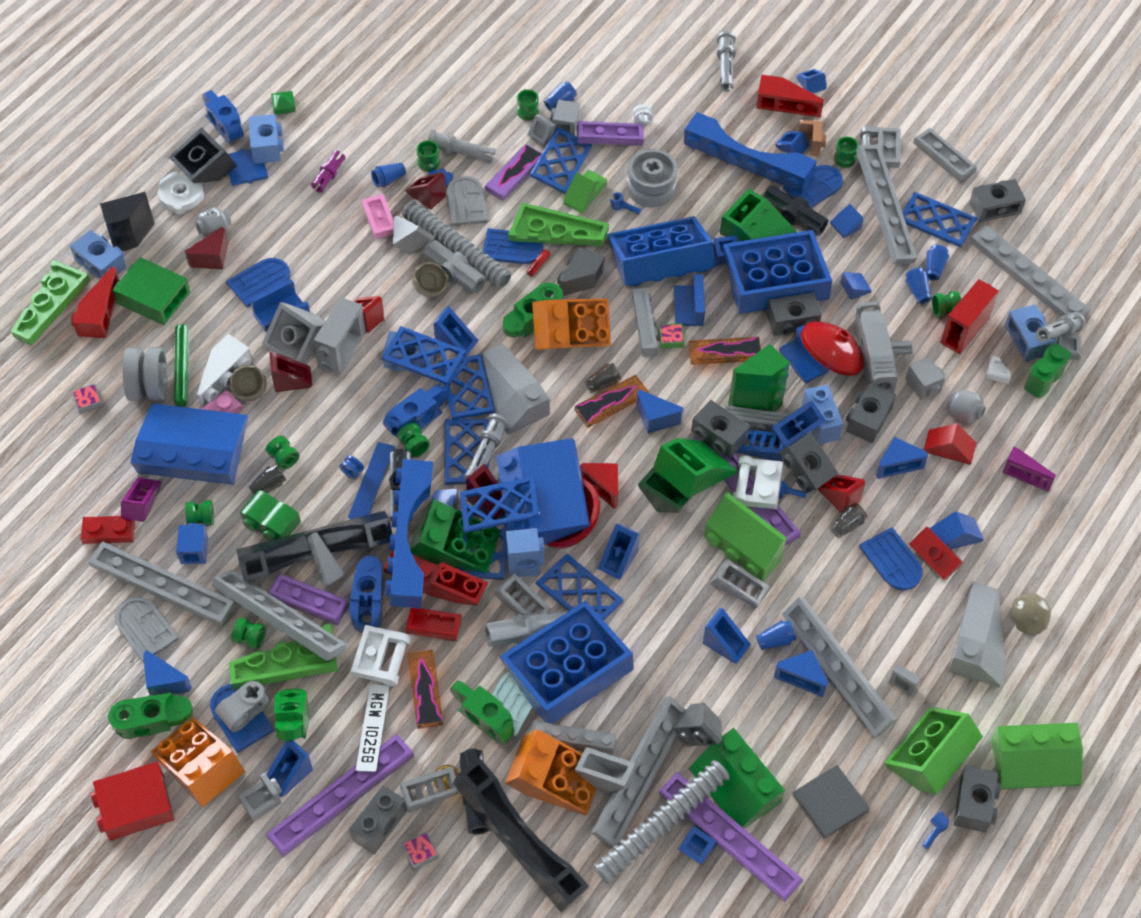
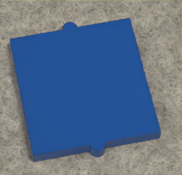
M240 149L238 152L228 154L237 165L229 173L232 186L244 183L252 184L253 181L268 178L265 163L254 164L251 149Z

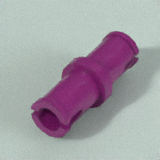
M334 150L327 162L321 165L319 174L311 183L313 189L320 183L316 190L317 192H324L330 180L337 176V170L346 159L343 153L336 159L340 151Z

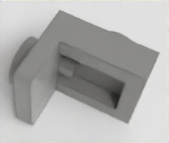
M265 773L260 775L261 782L238 795L240 802L253 821L282 804L279 793L282 790L275 778L269 780Z

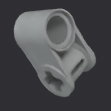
M250 681L230 697L222 700L216 707L215 713L231 732H237L267 708L269 703L268 697L259 682Z

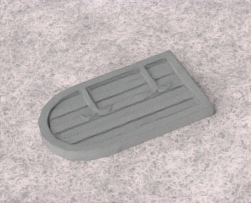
M461 176L452 180L447 187L451 225L459 226L488 222L484 190L481 183L470 176Z
M141 597L128 599L118 607L115 613V622L119 632L123 634L143 663V653L146 650L156 655L179 640V637L157 610V607L148 599Z

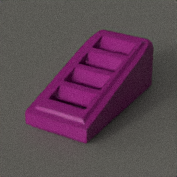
M1014 446L1003 469L1004 474L1047 492L1050 491L1056 477L1053 472Z
M136 478L120 502L121 518L144 522L159 492L161 481Z

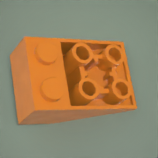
M608 298L532 302L535 350L611 346Z
M194 717L182 724L178 730L162 740L150 751L189 796L202 808L246 772L234 752Z
M538 729L523 735L504 783L529 797L583 815L588 814L597 789L575 772V768L583 754Z

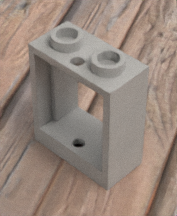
M340 297L316 335L314 344L319 368L323 371L341 375L366 334L361 304Z

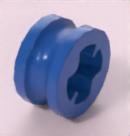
M347 455L344 459L345 462H341L339 468L347 477L357 479L359 473L364 470V465L357 458Z

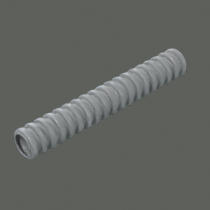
M415 200L405 205L402 216L435 236L433 240H437L451 252L462 253L467 258L469 265L484 275L496 287L503 288L508 284L511 279V271L506 270L504 266L490 258L484 251L474 246L466 238L464 239L457 231H454L453 228L443 223L435 215L433 216L431 212H428L426 208H423Z
M713 760L711 762L712 766H706L704 773L699 772L698 778L694 777L691 779V784H685L686 788H681L678 795L674 794L671 801L668 799L665 806L661 805L659 812L654 811L652 818L647 817L646 823L642 822L639 824V829L635 828L633 830L634 833L632 835L628 834L626 840L622 839L620 841L621 845H615L612 852L608 851L606 858L601 857L599 864L597 862L594 863V869L606 883L610 884L612 877L617 878L619 871L624 872L626 865H632L631 861L633 859L636 861L639 854L643 855L645 853L644 849H650L652 847L651 843H657L659 836L661 838L664 837L665 831H671L672 825L676 826L678 820L682 821L684 819L683 815H689L691 813L690 809H696L697 803H703L704 797H710L711 791L714 793L717 790V786L721 787L724 780L728 781L730 779L729 774L719 762Z

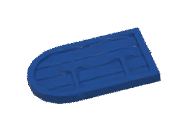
M819 165L816 166L815 175L803 193L789 189L787 186H783V190L793 198L795 196L803 197L808 202L810 208H813L841 189L843 177L840 171L833 166Z
M487 229L483 251L495 261L531 264L534 263L535 259L544 250L543 243L508 241V234L510 232L508 230Z
M267 258L226 281V284L246 307L251 306L250 300L289 280L290 269L287 263L281 259Z
M893 527L859 544L861 551L888 585L897 590H909L919 584L923 575L922 566Z
M231 684L219 688L211 698L210 709L214 720L217 721L236 753H239L272 733L274 728L262 711L249 721L244 728L237 732H231L215 713L216 707L222 700L239 690H233Z

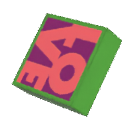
M683 323L659 324L660 348H684Z

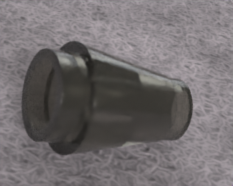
M606 363L584 382L589 392L593 393L617 385L622 377L614 363L609 365Z
M276 464L271 467L267 466L248 488L253 495L258 490L269 493L283 486L282 483L287 479Z
M855 502L852 505L848 504L834 521L833 525L830 526V530L837 538H841L865 523L864 520L868 516L859 504Z

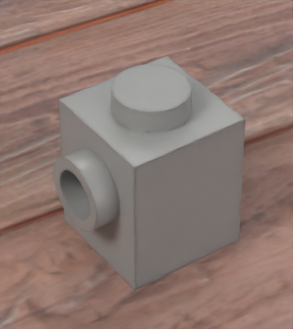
M558 100L556 108H552L550 121L556 124V128L560 127L575 135L577 121L580 119V103Z
M929 356L909 365L905 379L920 400L927 397H934L941 392L945 376L942 369L937 367Z

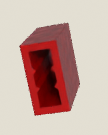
M978 279L948 315L940 343L961 354L990 319L999 290Z
M158 761L93 781L95 791L91 792V798L94 808H99L101 815L96 817L100 833H106L110 841L175 820L163 771Z

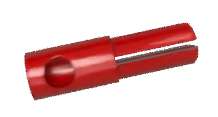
M544 249L527 270V274L533 277L550 257L551 253Z

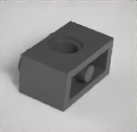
M1016 179L973 188L969 203L980 223L1021 214L1026 198Z
M814 292L768 300L766 314L773 336L789 335L795 333L796 329L803 325L821 321L822 314Z
M869 383L865 391L861 390L855 401L857 403L856 408L851 407L845 421L849 423L846 432L874 443L893 408L896 394Z
M710 400L693 417L691 432L699 440H704L713 446L716 452L731 458L748 440L750 426Z
M811 432L779 452L784 465L791 469L795 475L799 487L807 493L816 490L838 474V471ZM804 459L809 462L810 469L805 466Z
M965 765L960 775L953 826L986 833L991 824L995 825L998 809L993 808L994 799L999 798L1001 783H997L998 772ZM972 796L982 798L984 803L976 802Z
M382 785L349 828L352 840L375 855L406 814L405 799Z

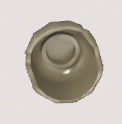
M428 262L416 268L413 274V286L422 296L436 297L441 295L447 288L448 275L438 264Z
M241 366L233 372L230 378V390L239 400L255 401L266 390V377L256 366Z
M1023 594L1014 599L1011 607V618H1014L1016 628L1019 631L1027 634H1040L1048 628L1051 608L1047 600L1038 594Z

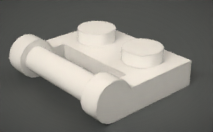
M750 456L739 457L738 466L740 471L736 492L732 496L748 507L777 509L784 469L783 462L753 459ZM753 470L756 471L753 494L747 495L745 493L749 471Z
M365 625L351 669V675L382 682L392 687L397 686L399 680L398 671L405 648L409 646L411 637L405 633ZM392 642L396 646L388 672L382 671L381 667L388 644Z

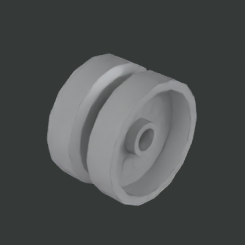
M647 149L636 153L630 159L628 165L627 190L631 199L641 206L651 208L669 203L675 195L678 167L675 159L663 150Z
M128 347L125 350L122 375L124 393L128 401H141L145 394L150 401H163L165 399L168 372L166 354L162 347H149L145 354L140 347Z

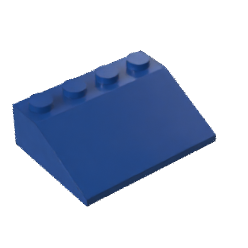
M695 216L607 234L620 277L625 286H638L643 282H658L667 277H682L686 273L705 272L710 268H715L713 241Z
M813 230L723 244L733 298L739 314L767 310L768 300L812 292L815 293L817 301L830 299L832 278Z
M152 403L135 440L130 463L135 471L140 474L234 485L248 415Z
M573 438L519 446L496 456L500 483L534 476L538 507L541 514L540 517L507 524V531L537 528L538 538L543 537L544 545L590 526L576 443ZM530 485L518 486L515 490L525 496L530 490ZM505 489L501 490L502 497L507 492ZM511 494L504 505L514 510L521 499ZM526 502L518 513L526 514L533 512V506ZM505 511V518H507L510 514Z
M586 601L500 656V659L532 708L545 723L554 724L634 670L633 653Z

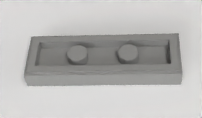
M928 128L914 138L913 144L960 183L976 172V165L931 128Z

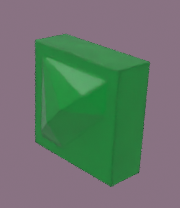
M293 91L271 94L275 115L296 112Z

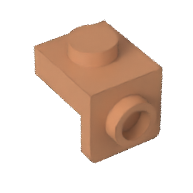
M801 120L798 132L805 133L806 138L811 139V156H820L821 147L825 148L826 134H822V121Z

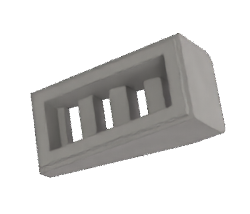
M314 532L307 537L322 585L326 587L342 577L344 572L318 533Z
M726 559L720 565L710 582L716 588L755 608L760 605L770 587L729 559ZM726 573L730 574L727 580L723 578ZM735 577L739 579L736 586L732 584ZM746 582V583H748L749 585H748V587L746 588V590L743 591L741 588H742V586L744 585V583ZM753 588H758V591L756 592L755 596L752 597L750 593L752 592Z
M515 573L494 594L517 615L530 613L536 606L541 608L536 615L545 614L551 610ZM514 586L517 590L510 596L507 592ZM521 593L525 595L519 603L515 601ZM528 600H531L533 603L524 610L522 606Z
M453 767L400 783V789L406 801L408 813L460 794L452 784L456 778ZM445 776L450 786V790L446 791L441 779ZM435 780L437 782L438 789L440 792L437 794L434 793L431 782ZM422 785H426L428 797L424 798L421 789ZM410 790H416L419 800L413 801Z

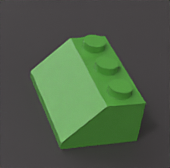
M728 492L723 496L707 521L704 537L711 546L718 547L729 560L737 562L747 572L762 582L782 562L787 537Z
M930 706L884 764L917 790L937 795L952 775L960 768V765L975 749L983 736L968 713Z
M1078 723L997 726L991 738L1001 789L1081 786L1083 746Z

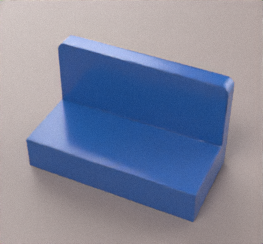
M694 274L693 285L674 286L675 324L683 323V326H704L703 274Z
M291 279L250 300L253 315L265 332L268 331L280 302L292 306L303 303L296 294L294 282Z
M803 325L796 329L794 340L781 346L779 352L790 362V366L804 383H808L828 373L829 369L814 359L805 348L801 339V331L805 327Z

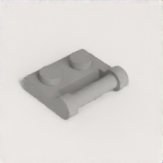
M872 126L862 127L860 129L862 145H871V138H877V145L881 147L887 168H899L901 129Z

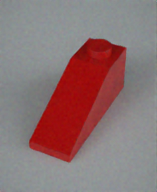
M761 74L756 109L821 118L824 99L783 77Z
M111 267L78 303L76 313H72L71 325L75 327L78 337L106 338L116 300L113 289L115 284L120 281L115 267Z

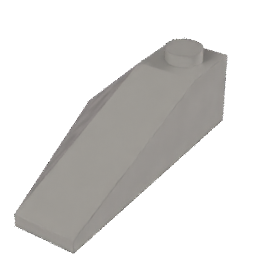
M973 582L948 672L1000 687L1006 665L998 589Z

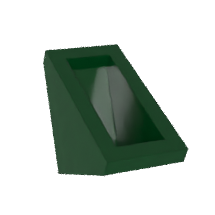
M653 467L638 483V487L657 512L679 513L692 498L684 496L656 472Z

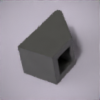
M579 247L575 255L572 254L570 256L566 270L561 271L557 279V284L562 289L563 296L594 288L604 272L605 257Z
M705 703L690 704L673 726V729L679 734V739L687 746L718 745L721 741L722 721Z

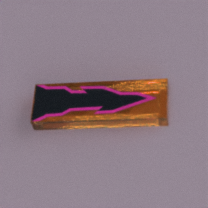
M757 336L689 340L690 363L695 365L745 362L761 350L760 338Z
M634 375L575 405L574 411L588 428L636 403L639 389L647 393L649 391L640 379Z
M426 650L407 653L417 729L444 725L434 651Z

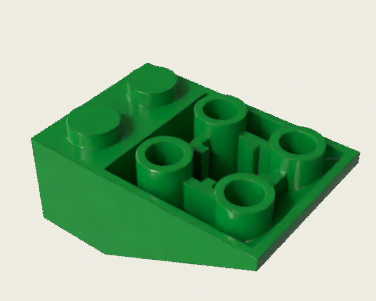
M750 189L725 212L721 219L720 234L724 237L737 236L738 242L797 233L767 199Z
M676 438L661 445L653 466L656 472L687 498L706 490L738 472L734 466L704 441Z
M433 499L421 512L410 545L411 554L431 563L441 564L442 562L458 569L464 568V570L488 573L501 530L496 527H490L464 533L462 512ZM474 517L469 520L470 526L483 522ZM464 535L468 536V537H467V538H468V541H467V549H466V543H465V541H464V537H465Z

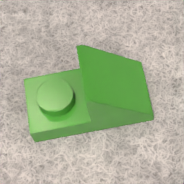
M589 169L584 175L576 173L563 204L583 213L605 188L607 179Z

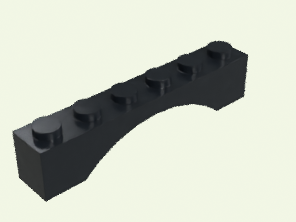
M384 510L236 549L243 579L247 581L270 575L289 565L313 558L307 537L314 532L318 533L330 553L372 548L390 543V536L393 533L389 517Z
M480 757L458 773L452 784L560 912H563L588 889L589 885L573 866L547 847L528 827L509 801L497 777Z

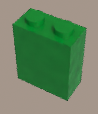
M139 257L129 267L125 276L115 284L113 292L118 305L165 325L190 294L187 278Z

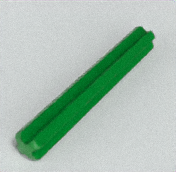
M178 324L175 327L174 403L178 407H185L188 404L189 329L186 324Z

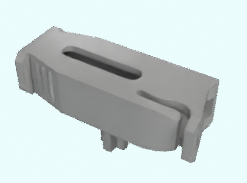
M877 301L860 303L856 307L854 329L858 345L864 356L865 364L863 369L867 383L894 393L898 380L894 355L912 354V341L890 342L880 304ZM864 308H873L874 311H864Z

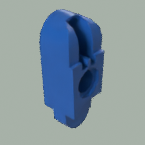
M212 90L203 93L202 98L207 111L205 116L224 140L230 144L242 138L244 132L241 127V119L236 107L224 94L218 97Z
M436 384L426 392L422 388L418 389L389 410L383 419V426L396 437L399 430L410 423H417L422 430L443 413L439 407L447 400L449 390L441 384Z
M375 556L362 558L357 563L356 573H354L349 609L352 625L360 633H363L365 625L379 628L383 620V564ZM366 589H373L370 593L363 592ZM365 615L371 616V621L365 623L362 621V618Z

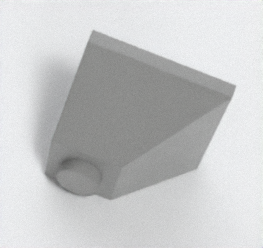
M280 302L262 344L276 353L304 364L316 352L314 339L325 323V320L314 313Z

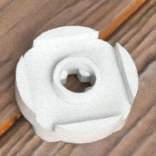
M173 172L166 175L159 182L157 193L161 205L170 211H174L177 215L186 213V211L195 208L204 200L202 183H193L185 174ZM177 190L184 191V193L177 194Z

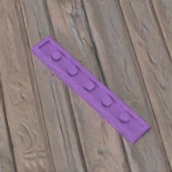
M705 442L708 446H710V447L714 450L713 446H711L710 444H708L707 442ZM718 453L738 470L736 474L724 480L734 493L736 492L740 471L738 466L739 458L736 454L728 458L726 455ZM750 471L745 493L747 495L753 494L755 477ZM778 505L777 509L748 507L787 537L785 546L800 538L801 532Z
M398 734L394 735L380 746L376 772L356 771V764L266 833L267 838L284 858L413 758V751Z
M676 772L660 789L659 795L666 801L668 799L671 801L673 799L672 796L674 794L678 795L681 788L685 789V784L689 782ZM704 797L703 803H697L696 809H690L691 813L684 815L702 832L716 840L718 846L783 902H786L803 882V879L708 798Z

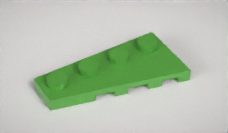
M522 202L508 234V241L603 246L609 231V224Z
M53 260L50 265L51 271L48 275L45 274L41 280L42 286L39 291L34 292L30 298L32 303L29 308L23 310L11 330L13 337L32 345L91 281L89 274Z
M331 623L322 626L323 629L333 635ZM296 640L289 643L283 641L275 644L273 649L266 652L260 650L229 662L233 690L240 689L250 681H256L264 685L338 671L336 657L326 661L305 646L300 645Z

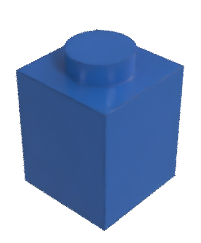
M197 523L179 525L176 552L180 564H206L208 535L205 525Z

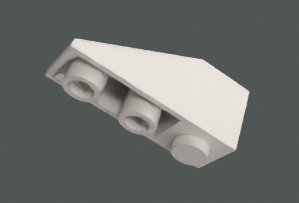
M229 334L211 350L197 393L201 408L215 399L226 387L230 386V378L236 369L241 366H250L253 362L250 348Z

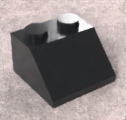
M202 127L169 156L171 161L193 183L221 181L237 167L228 153Z
M146 192L100 203L113 247L117 246L121 251L138 247L154 226Z

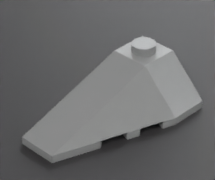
M503 343L482 352L495 414L505 417L510 423L509 427L504 430L507 435L550 415V398L539 382Z

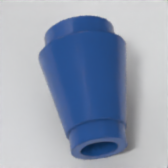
M568 81L560 83L544 101V104L549 111H552V108H556L558 100L574 101L577 92Z
M401 162L376 166L371 171V178L375 186L383 188L406 175L405 166Z
M932 245L927 251L926 272L928 279L932 281L939 280L949 259L948 249L942 245Z
M914 268L908 271L905 275V282L918 303L924 304L929 302L932 298L927 272L923 268Z
M781 620L759 635H756L761 650L791 645L792 641L797 640L789 620L785 622Z

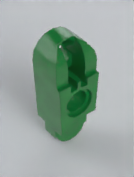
M550 282L543 283L514 304V310L504 316L502 322L505 335L508 337H520L524 334L525 338L533 333L532 302L563 300V292L560 286Z
M458 680L450 687V692L462 705L458 710L462 715L498 744L505 745L515 732L513 719L500 700L480 685L475 690H472L465 683Z
M291 688L278 692L275 695L274 707L277 738L284 741H291L300 737L306 739L310 716L306 691L299 688Z
M171 692L116 702L108 712V720L112 729L124 739L142 738L170 731L172 726L184 724L193 715V707L188 698L181 695L173 696ZM159 712L156 717L149 718L151 713Z

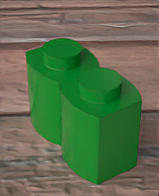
M1057 343L1049 346L1043 358L1036 361L1031 367L1024 390L1037 398L1045 396L1049 392L1052 383L1062 377L1071 352Z
M260 490L255 493L240 512L243 525L251 531L263 532V536L268 541L291 535L301 522L299 513Z

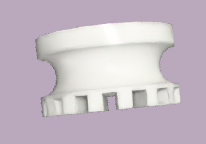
M648 105L635 107L633 110L634 123L642 124L643 126L645 124L648 125V123L651 124L653 121L651 107Z

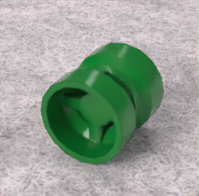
M525 89L518 93L517 114L521 119L533 120L535 115L539 114V96L537 92Z
M847 136L837 141L834 154L836 165L842 168H849L855 164L856 150L859 147L856 139Z
M430 140L420 142L416 148L418 167L425 172L436 170L440 165L438 145Z
M951 291L947 295L942 293L934 294L932 297V307L935 316L942 317L946 313H951L961 301L960 293L958 291Z
M417 423L405 425L397 434L400 443L405 445L407 451H411L412 457L424 454L430 447V442L427 437L422 435V430Z
M284 435L273 438L265 449L266 453L275 459V464L281 470L294 466L300 457L299 452L294 447H290V442Z
M212 500L203 501L201 504L186 502V523H200L206 526L214 525Z
M240 617L233 627L231 641L238 644L246 643L248 647L258 650L266 635V625L260 623L251 624L248 619Z

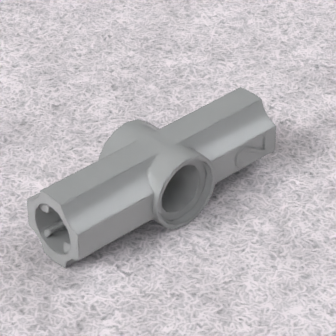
M437 240L426 244L422 251L423 257L441 266L448 275L449 282L455 280L472 294H477L483 289L486 277L470 266L467 258L462 253L451 252Z
M561 611L539 615L524 613L513 616V619L486 623L485 637L487 644L490 647L510 643L519 644L564 614Z

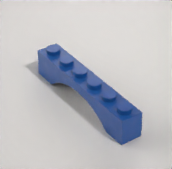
M696 112L684 129V144L690 148L697 149L731 165L738 166L770 181L787 186L789 189L803 193L815 175L816 160L797 152L779 154L748 148L728 136L716 119Z
M403 459L402 469L397 468L396 483L400 484V490H395L394 505L398 506V512H393L391 526L396 528V535L390 536L389 550H394V558H388L387 573H392V581L386 580L385 596H390L389 606L421 609L424 573L416 564L411 554L407 531L414 513L430 497L432 461Z

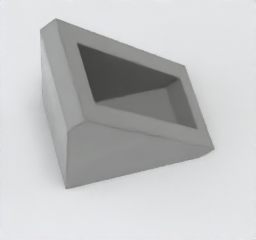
M397 215L395 216L393 245L409 255L435 238V236L421 227Z
M586 747L575 768V772L603 794H608L626 788L636 768V763Z

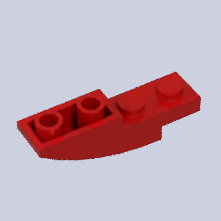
M394 550L390 555L392 558H394ZM412 555L416 564L424 573L422 593L455 603L478 605L488 586L487 581L442 562L438 566ZM387 560L385 566L383 567V572L392 576V573H387Z

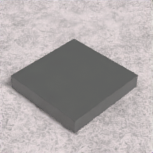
M838 765L798 788L792 794L824 839L863 816L870 809Z

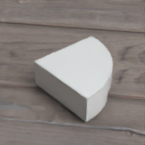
M991 355L985 378L1009 384L1011 379L1010 370L1007 369L1000 358Z

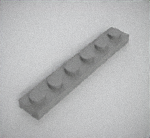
M859 145L856 152L893 264L914 263L917 256L880 145Z
M988 225L971 237L970 243L1060 317L1072 312H1078L1084 318L1089 315L1091 310Z
M103 541L88 561L91 567L220 626L224 625L236 606L235 602L229 598Z
M233 570L213 577L212 586L239 603L242 607L247 608L262 620L270 623L279 629L280 632L293 638L300 645L316 653L320 658L329 661L345 652V642L252 582L244 581L243 577Z
M798 597L782 613L786 621H790L794 631L808 650H813L820 666L873 736H880L897 718L806 599Z
M670 696L663 698L630 759V762L636 763V768L626 788L612 792L591 831L594 836L610 848H613L615 845L618 846L678 734L673 729V726L686 709Z

